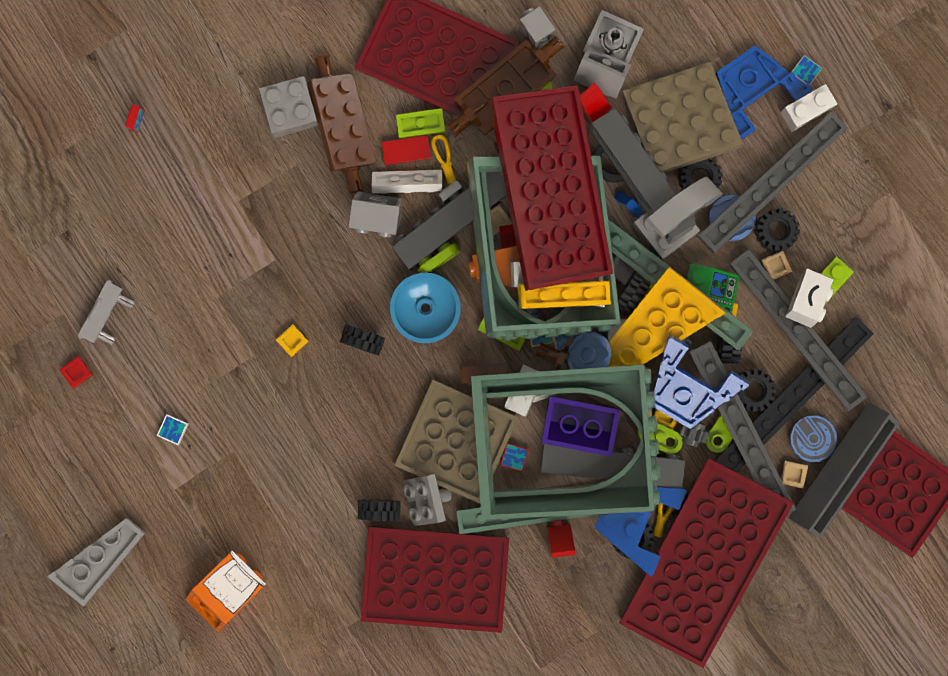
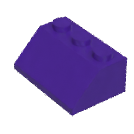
M550 396L541 443L612 457L620 410Z

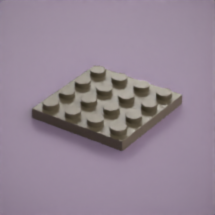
M711 62L624 90L622 93L636 132L641 139V145L645 152L649 151L655 160L654 164L659 171L662 170L666 173L743 146Z
M432 380L394 466L419 477L435 474L437 485L480 503L473 397ZM487 404L493 475L518 417Z

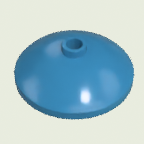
M418 273L403 280L395 289L390 302V314L397 330L407 339L418 343H433L445 338L453 331L460 317L461 305L457 291L449 281L433 273ZM424 303L430 305L429 312L422 311L421 306Z

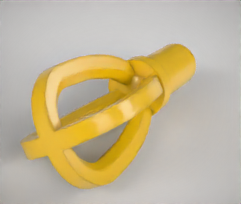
M437 135L432 138L431 144L449 185L456 180L452 169V162H450V148L447 138L444 135ZM438 139L444 142L447 156L446 162L443 161L437 150L436 140Z
M661 503L658 505L657 521L653 531L654 536L662 538L666 521H668V517L673 511V508L669 507L666 513L663 514V504Z

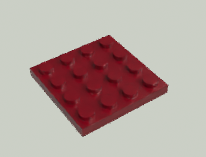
M894 431L841 509L913 558L948 508V468Z

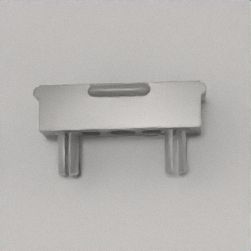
M112 280L106 281L78 334L79 339L84 338L92 343H96L99 338L111 345L114 343L107 338L115 341V337L103 332L102 329L117 302L130 309L133 307L119 298L133 305L134 301L121 295L124 289L113 284Z

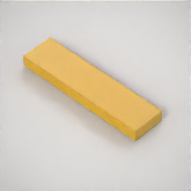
M609 281L569 282L525 291L524 284L518 285L519 309L611 305Z

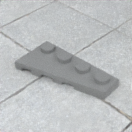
M126 518L47 577L84 607L146 532L129 518Z

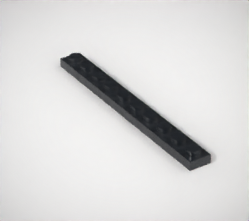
M856 317L827 347L843 366L874 333ZM810 365L770 403L769 407H766L752 421L763 445L825 384ZM735 441L715 459V461L736 472L746 464Z

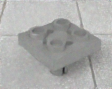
M601 10L582 54H585L589 46L602 53L606 51L609 54L611 51L609 56L629 63L644 29ZM622 44H623V46H622L623 48H625V46H627V48L624 49V50L621 49L620 47H621Z
M435 474L403 480V492L407 498L409 517L413 526L446 521L442 503L449 502L452 496L450 490L444 487L438 489Z

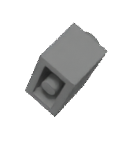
M540 6L535 10L533 7L529 8L521 15L519 31L524 39H527L534 48H542L554 37L556 29Z
M588 46L574 81L586 87L596 83L604 95L617 98L631 65Z

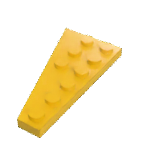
M669 267L609 341L611 359L608 367L643 365L664 352L670 334L682 341L725 314L726 311Z

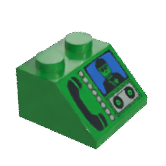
M690 264L687 280L732 314L740 276L715 268Z

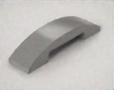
M704 177L674 196L648 217L646 221L663 238L702 207L708 206L718 199L722 193L708 177Z

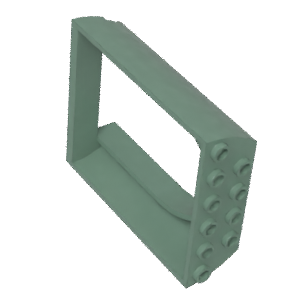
M591 156L613 269V274L603 276V281H609L611 305H605L603 308L595 306L557 307L543 321L531 316L523 309H519V306L505 289L497 269L486 172H502L500 157H472L467 162L487 337L502 338L503 341L514 340L517 337L523 336L524 339H534L545 335V338L558 337L559 334H566V337L580 335V333L591 332L594 329H598V332L611 331L612 326L621 324L600 156Z
M645 365L471 376L482 520L655 511L656 505H660V491L657 490V480L661 478L660 463H656L655 456L659 454L658 439L654 440L653 433L657 430V417L652 416V408L655 406V392H650L651 369H646ZM558 393L592 394L605 398L622 408L634 421L642 436L639 447L628 465L619 473L604 481L581 486L494 490L487 398Z

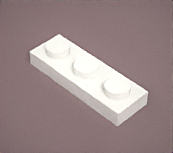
M442 170L372 172V194L442 191Z

